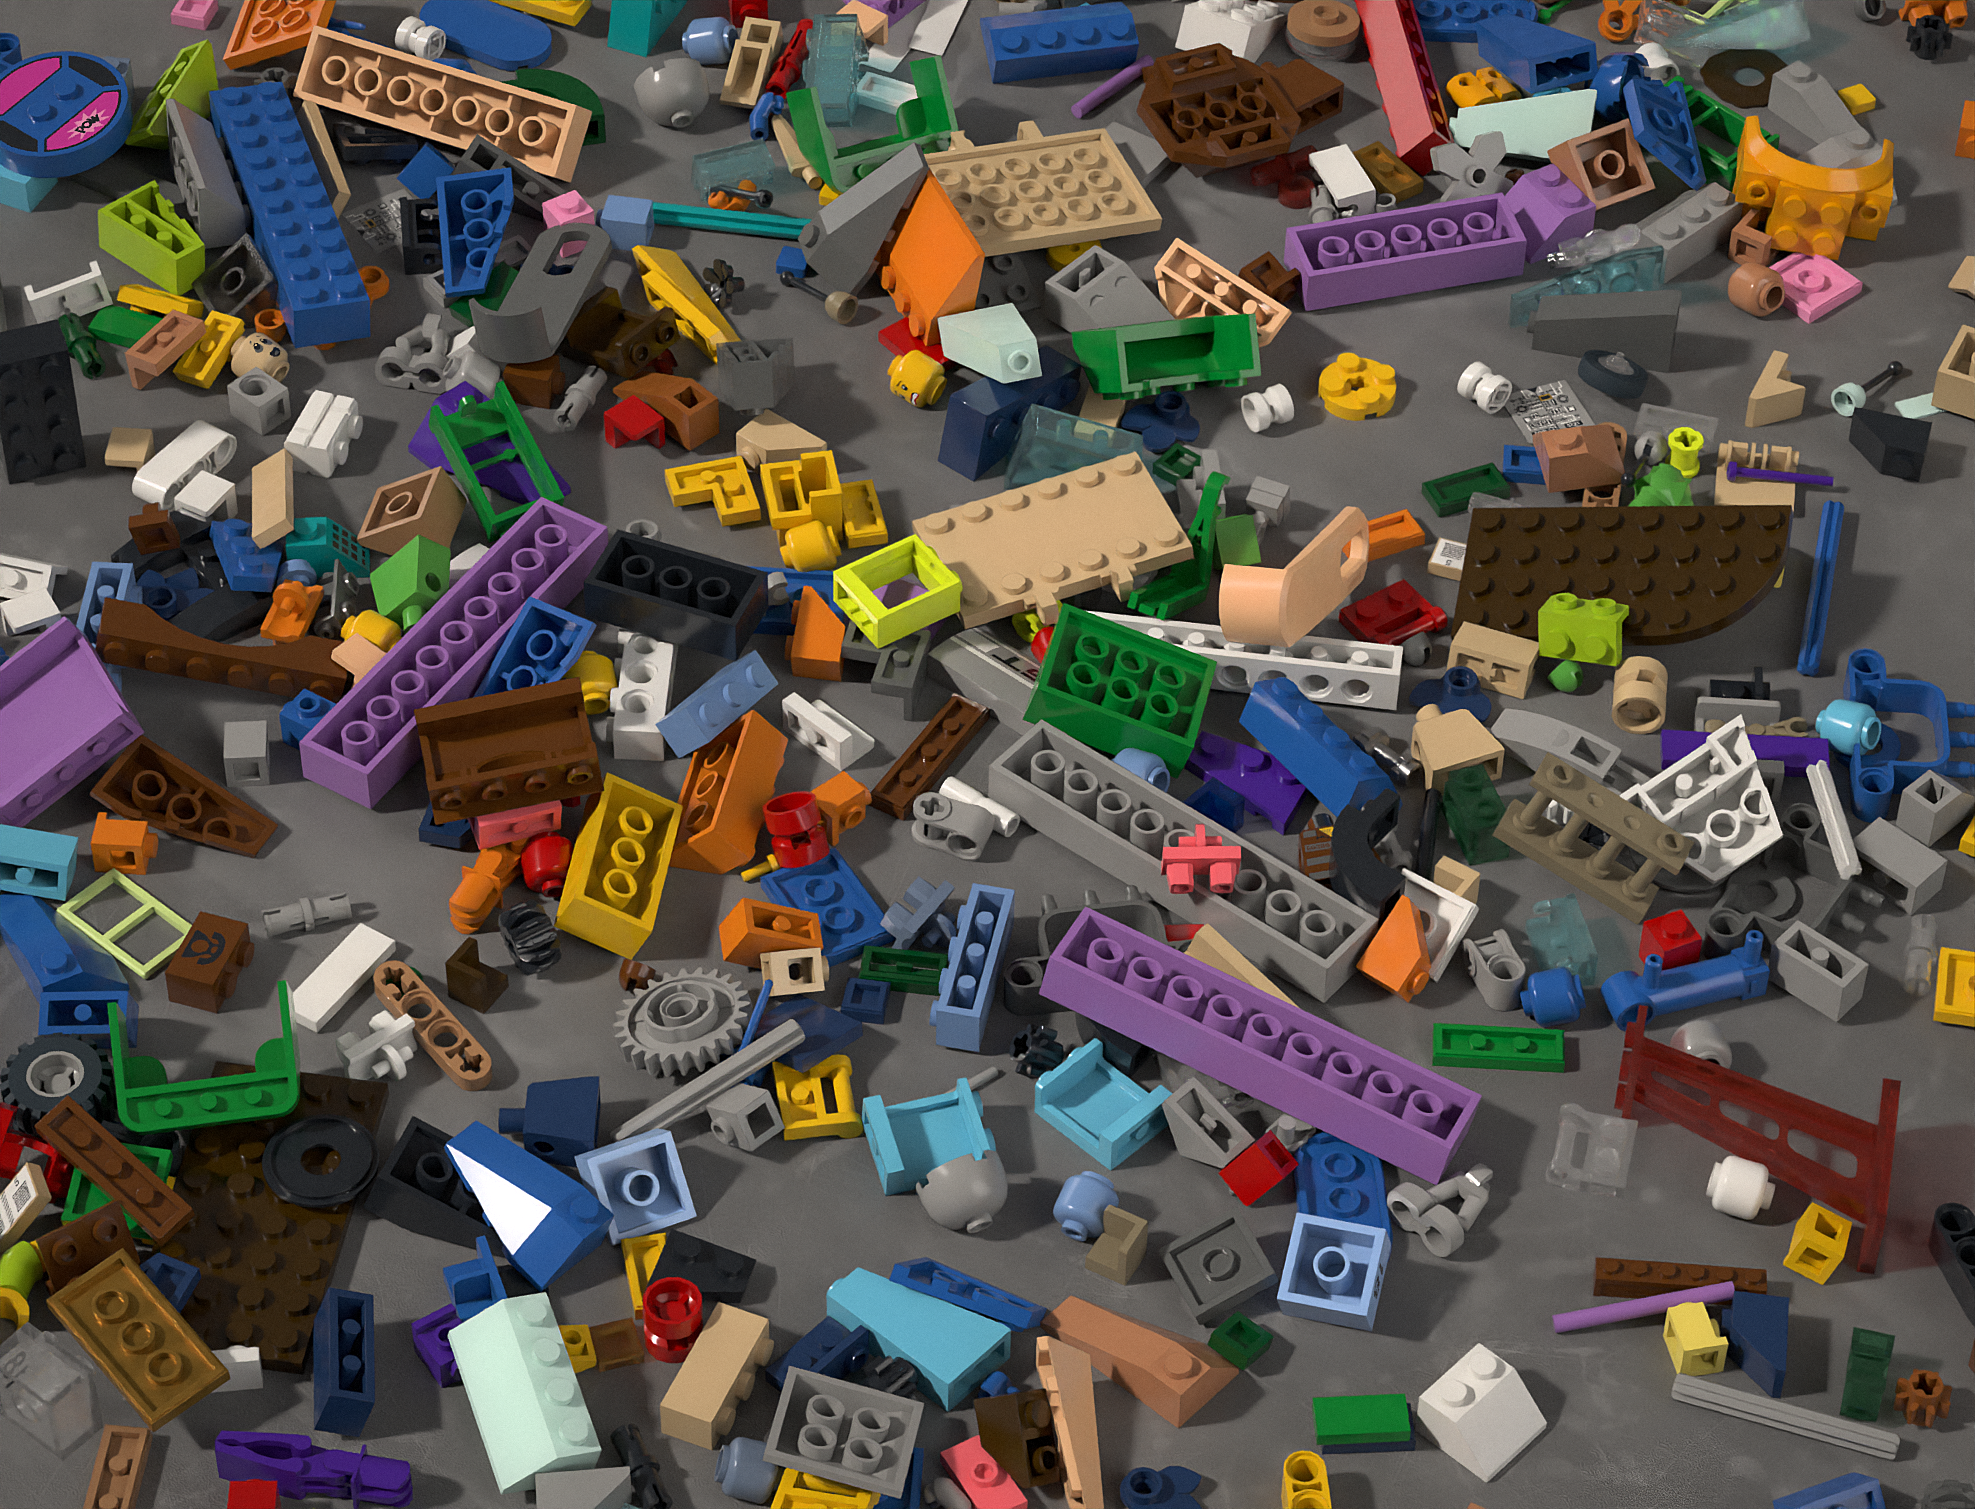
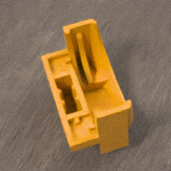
M1756 115L1746 117L1737 151L1736 179L1732 193L1735 194V201L1743 203L1741 217H1744L1752 208L1760 210L1759 221H1765L1764 233L1772 236L1771 249L1797 252L1810 256H1815L1816 254L1826 256L1832 260H1838L1845 236L1876 241L1879 228L1885 227L1893 199L1894 143L1884 139L1882 156L1871 165L1852 169L1822 167L1799 161L1778 151L1762 136L1759 117Z

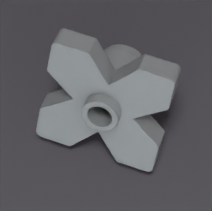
M1491 131L1476 135L1469 153H1466L1456 143H1447L1430 149L1433 169L1444 175L1445 182L1449 187L1441 197L1440 202L1501 192L1505 196L1514 186L1513 181L1493 172L1506 154L1504 137L1501 131Z

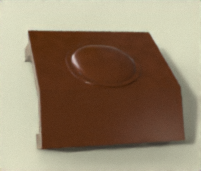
M579 677L414 709L435 825L604 791L596 744L592 741Z

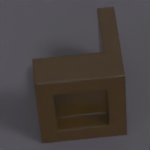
M468 937L445 962L448 997L482 1014H485L509 987L507 974L479 961L478 941L472 937Z

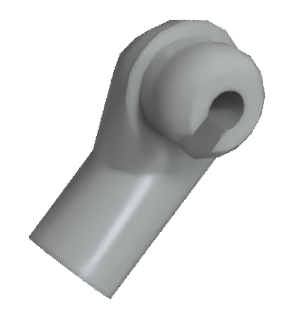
M1028 0L1023 3L1000 2L999 16L1044 11L1047 8L1048 2L1046 0Z

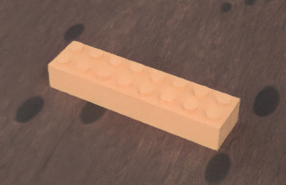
M315 25L293 93L294 97L316 102V104L463 150L468 149L478 134L535 172L571 183L592 115V111L571 103Z

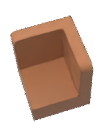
M1752 208L1732 229L1727 259L1740 265L1755 262L1767 267L1781 251L1770 248L1772 236L1757 230L1760 210Z

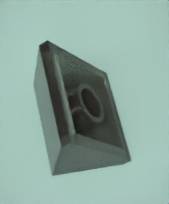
M247 233L191 283L209 314L213 310L242 319L245 323L244 329L255 328L254 319L260 311L276 309L278 280L252 237Z

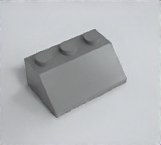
M1714 182L1700 187L1697 191L1693 189L1682 193L1609 241L1607 248L1664 285L1730 241L1732 229L1741 221L1743 203L1736 202L1735 194Z

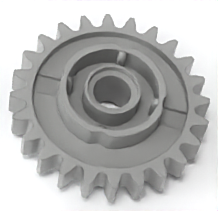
M698 967L690 975L687 974L685 968H682L676 977H672L666 972L663 974V981L661 982L651 979L647 980L649 988L646 990L635 988L633 991L636 999H624L622 1002L625 1010L616 1011L615 1013L618 1022L613 1024L616 1034L614 1036L619 1052L623 1053L625 1062L633 1061L636 1070L646 1066L649 1075H653L659 1069H663L665 1077H669L676 1069H680L683 1076L687 1075L691 1067H696L702 1072L704 1071L705 1063L708 1061L717 1065L720 1064V1054H735L733 1044L742 1043L743 1033L746 1032L753 1007L748 990L744 991L741 981L734 982L732 974L729 973L720 978L718 969H714L709 974L704 975L702 967Z

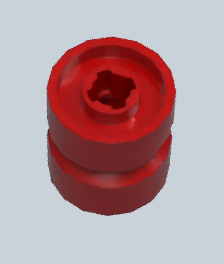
M808 791L786 793L771 799L763 806V814L768 832L775 835L771 840V844L780 867L798 868L818 862L828 855L830 848L825 829L817 824L821 820V814L814 793Z
M666 1277L651 1284L643 1295L645 1346L649 1354L659 1361L665 1363L685 1362L703 1330L702 1295L698 1287L691 1281L680 1277Z

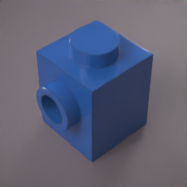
M303 689L292 701L287 702L279 713L283 743L300 751L299 742L336 703Z

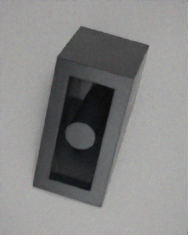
M1855 407L1848 441L1880 474L1919 482L1928 448L1932 422Z

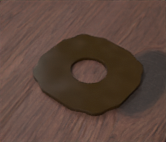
M1749 45L1733 47L1709 57L1701 65L1700 75L1703 78L1704 85L1722 101L1741 109H1749L1768 105L1773 74L1788 65L1774 53L1764 50L1759 46ZM1751 68L1761 72L1764 76V81L1755 86H1746L1736 82L1732 74L1738 69Z

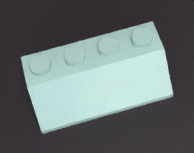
M546 1292L502 1299L449 1331L448 1339L501 1495L536 1489L535 1474L594 1469L602 1450Z

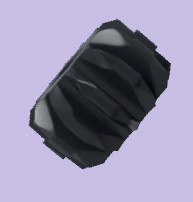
M531 899L526 902L516 903L510 906V909L501 913L498 920L500 934L505 942L504 945L509 951L510 958L514 960L516 967L527 976L534 973L539 974L559 962L562 958L561 942L543 906Z

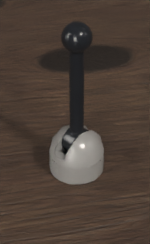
M1647 431L1639 437L1635 444V456L1638 460L1630 472H1626L1621 476V484L1624 487L1631 488L1636 484V475L1644 464H1657L1667 454L1668 442L1662 434L1656 431Z

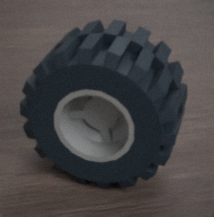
M63 1032L53 1033V1037L44 1039L43 1035L35 1037V1043L29 1045L25 1042L19 1046V1054H11L6 1060L7 1068H2L0 1090L3 1102L19 1107L11 1129L45 1140L37 1133L34 1125L67 1095L99 1124L103 1120H115L116 1118L115 1110L118 1109L111 1063L108 1062L105 1051L98 1049L97 1043L91 1039L82 1042L81 1035L72 1033L69 1037H63Z

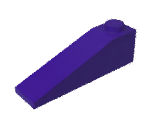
M464 381L436 398L431 407L439 405L444 416L458 412L459 401L467 395H473L477 404L491 399L467 381ZM430 407L408 445V452L430 469L442 466L446 473H454L435 434H432L429 428ZM504 434L462 451L471 466L503 454L506 449L513 450L515 447L508 434ZM519 455L515 456L512 462L504 460L474 472L479 484L500 490V496L524 505L540 498ZM545 459L564 497L571 493V486Z

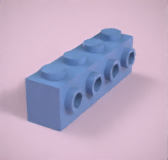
M92 562L76 627L87 636L94 649L105 597L143 604L142 586H136L133 563ZM103 663L119 691L122 692V675L120 672L121 668L127 667Z
M973 883L967 905L960 906L957 920V930H959L957 937L952 936L948 951L949 968L942 969L939 982V994L941 996L939 1001H933L930 1012L929 1025L936 1027V1045L979 1052L1014 927L1015 890Z

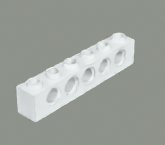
M619 629L618 653H623V657L615 658L614 664L619 687L612 688L610 694V712H615V717H607L606 741L614 743V759L664 761L666 739L655 724L665 717L671 709L678 644L628 629Z

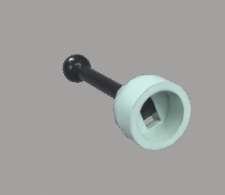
M1899 361L1890 362L1887 370L1862 386L1851 382L1839 386L1831 394L1833 407L1843 416H1852L1855 407L1862 408L1865 405V393L1891 375H1900L1903 371L1902 364Z

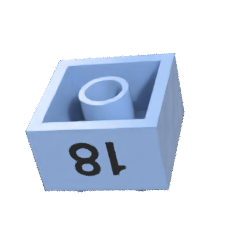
M1296 1213L1277 1296L1282 1314L1372 1332L1391 1248L1386 1229Z

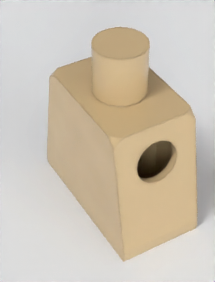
M1428 704L1418 711L1416 715L1418 722L1413 726L1411 753L1412 757L1418 760L1419 764L1423 767L1421 780L1425 790L1437 789L1443 796L1501 778L1505 749L1469 710L1459 709L1442 714L1437 705Z

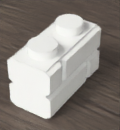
M318 390L313 392L284 442V448L293 458V471L301 473L310 471L312 475L329 478L337 464L343 465L348 456V445L352 438H359L363 427V418L359 416L358 404L354 398L341 395L334 397L332 393Z

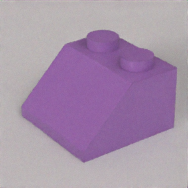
M1554 163L1522 175L1505 195L1527 240L1525 260L1529 264L1592 240L1596 205Z

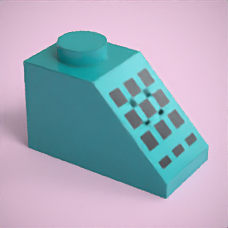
M328 517L294 518V529L286 534L287 561L302 559L309 562L311 568L316 572L317 580L326 572H334V562L336 559H339L348 573L352 572L356 578L370 577V548L361 546L356 540L357 535Z

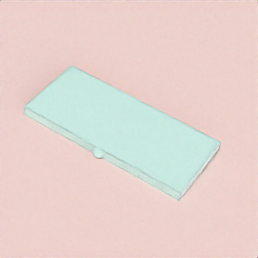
M1933 393L1895 402V406L1903 417L1920 419L1947 411L1931 405Z

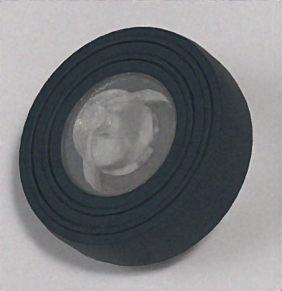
M1588 350L1584 353L1578 366L1579 377L1586 384L1601 391V394L1607 397L1611 395L1625 399L1639 398L1648 381L1647 372L1637 363L1624 357V354L1621 352L1615 354L1603 350Z

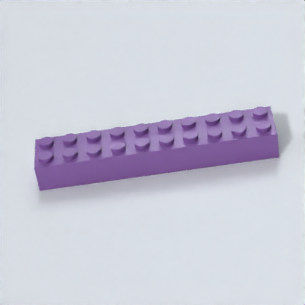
M540 497L299 742L303 777L372 809L423 756L414 709L473 698L529 596L563 610L584 588L585 579L608 545L607 526Z
M1086 906L1049 957L1039 991L1040 995L1435 1185H1438L1467 1135L1482 1095Z

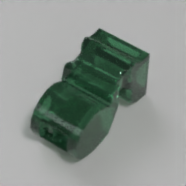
M1853 1327L1839 1410L1840 1416L1873 1423L1877 1422L1882 1394H1884L1886 1388V1377L1895 1335Z

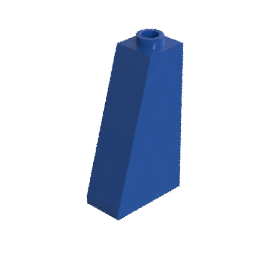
M1512 14L1476 21L1479 56L1530 94L1594 79L1598 73L1596 43L1592 40Z

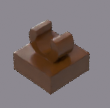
M159 502L145 504L142 508L143 514L129 516L128 529L140 555L180 548V535L168 509L160 511L161 505Z

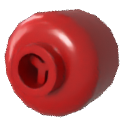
M553 831L541 832L529 839V842L521 850L520 860L524 879L530 890L536 893H543L548 898L562 896L574 851L571 840Z

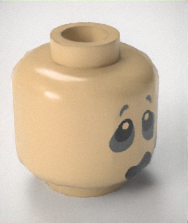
M261 332L253 333L247 338L245 336L240 337L230 351V355L233 356L231 369L238 377L258 367L281 383L290 368V364L287 362V351Z

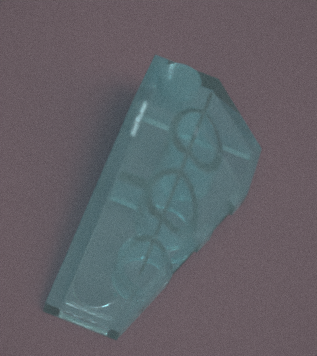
M1748 0L1724 10L1725 15L1713 16L1706 19V25L1690 27L1666 39L1665 44L1666 47L1768 49L1777 50V54H1785L1798 50V44L1810 40L1811 36L1803 0Z
M1662 245L1614 253L1511 294L1509 327L1527 326L1530 311H1538L1542 296L1659 290L1664 254Z

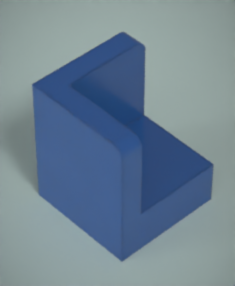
M427 141L396 179L419 199L430 198L437 190L436 177L449 176L456 165Z

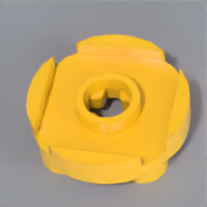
M1342 353L1337 357L1336 362L1331 363L1322 371L1319 378V398L1322 397L1325 401L1324 407L1331 414L1342 419L1363 421L1365 420V415L1376 412L1377 417L1382 416L1392 408L1395 402L1397 386L1395 370L1387 364H1381L1367 358H1360L1354 353ZM1352 387H1360L1357 391L1351 390Z

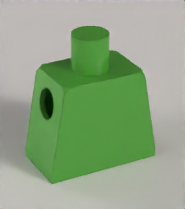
M418 534L370 574L379 614L396 622L404 630V635L449 591L450 549Z

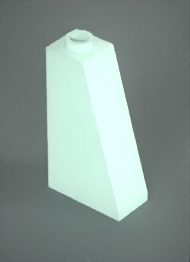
M1585 89L1459 108L1457 118H1450L1449 129L1452 132L1454 142L1464 151L1469 152L1476 135L1491 131H1501L1506 147L1505 157L1551 163L1547 153L1548 150L1567 140L1592 132L1597 90Z
M1013 303L937 318L943 355L1003 384L1042 376L1036 338Z

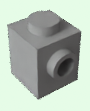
M738 1083L706 1106L712 1119V1132L722 1144L753 1151L785 1128L770 1092L766 1089Z

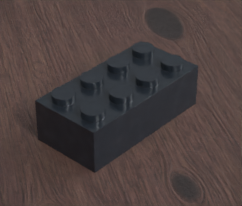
M58 319L0 332V459L9 485L87 467L69 350Z
M617 529L584 581L585 616L737 661L769 608L768 572Z

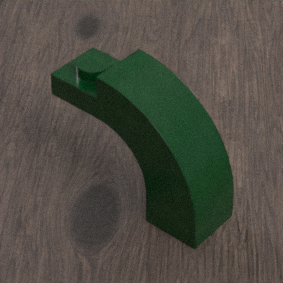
M520 69L515 70V80L502 81V83L592 111L582 146L606 143L605 113L596 93L579 79L552 70Z

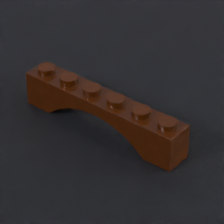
M107 597L104 599L95 651L103 663L293 698L303 689H306L336 704L341 700L347 677V669L331 659L332 651L342 644L343 641L310 635L293 642L273 646L247 647L223 644L179 629L161 618L147 605Z

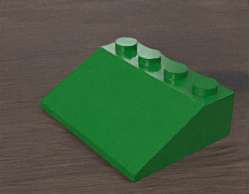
M1063 603L1034 682L1023 720L1036 725L1042 719L1077 741L1113 755H1117L1126 748H1135L1156 754L1163 759L1170 776L1178 779L1194 748L1217 661Z

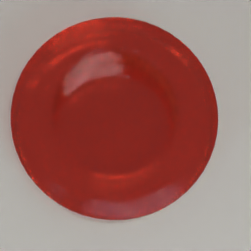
M1301 175L1287 176L1278 184L1277 199L1281 205L1290 209L1307 208L1312 204L1311 191L1315 188V185L1310 179Z

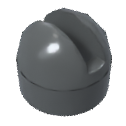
M1855 0L1854 12L1863 21L1880 19L1886 10L1885 0Z
M1424 631L1399 645L1403 647L1402 659L1414 667L1428 662L1432 656L1433 649Z

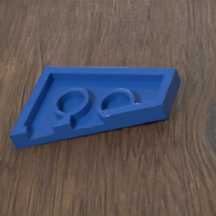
M227 519L224 522L212 521L209 536L231 590L272 592L279 563L284 554L286 535L267 547L260 549L252 539V523H246L240 519Z
M928 1257L895 1263L889 1281L954 1303L958 1307L978 1315L985 1314L996 1318L999 1323L1004 1324L1015 1332H1023L1024 1329L1040 1326V1322L1043 1320L1047 1310L1043 1306Z

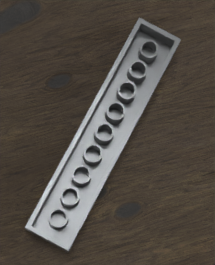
M1042 719L989 765L988 798L1018 814L1021 821L1127 885L1137 886L1139 892L1190 923L1204 925L1208 923L1237 951L1323 1003L1358 971L1356 968L1357 963L1378 932L1379 919ZM1195 824L1205 825V836H1221L1222 846H1241L1239 874L1235 876L1233 892H1211L1209 875H1193V892L1187 894L1170 893L1166 875H1161L1163 847H1178V837L1194 836Z

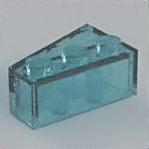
M814 14L813 27L808 29L806 33L807 50L810 52L809 60H804L802 67L803 80L806 82L805 88L817 87L826 127H853L859 103V93H856L857 83L865 75L864 71H859L861 62L868 61L870 56L858 15Z
M1031 404L1006 455L1004 490L1020 488L1046 478H1052L1133 452H1137L1142 461L1143 435Z

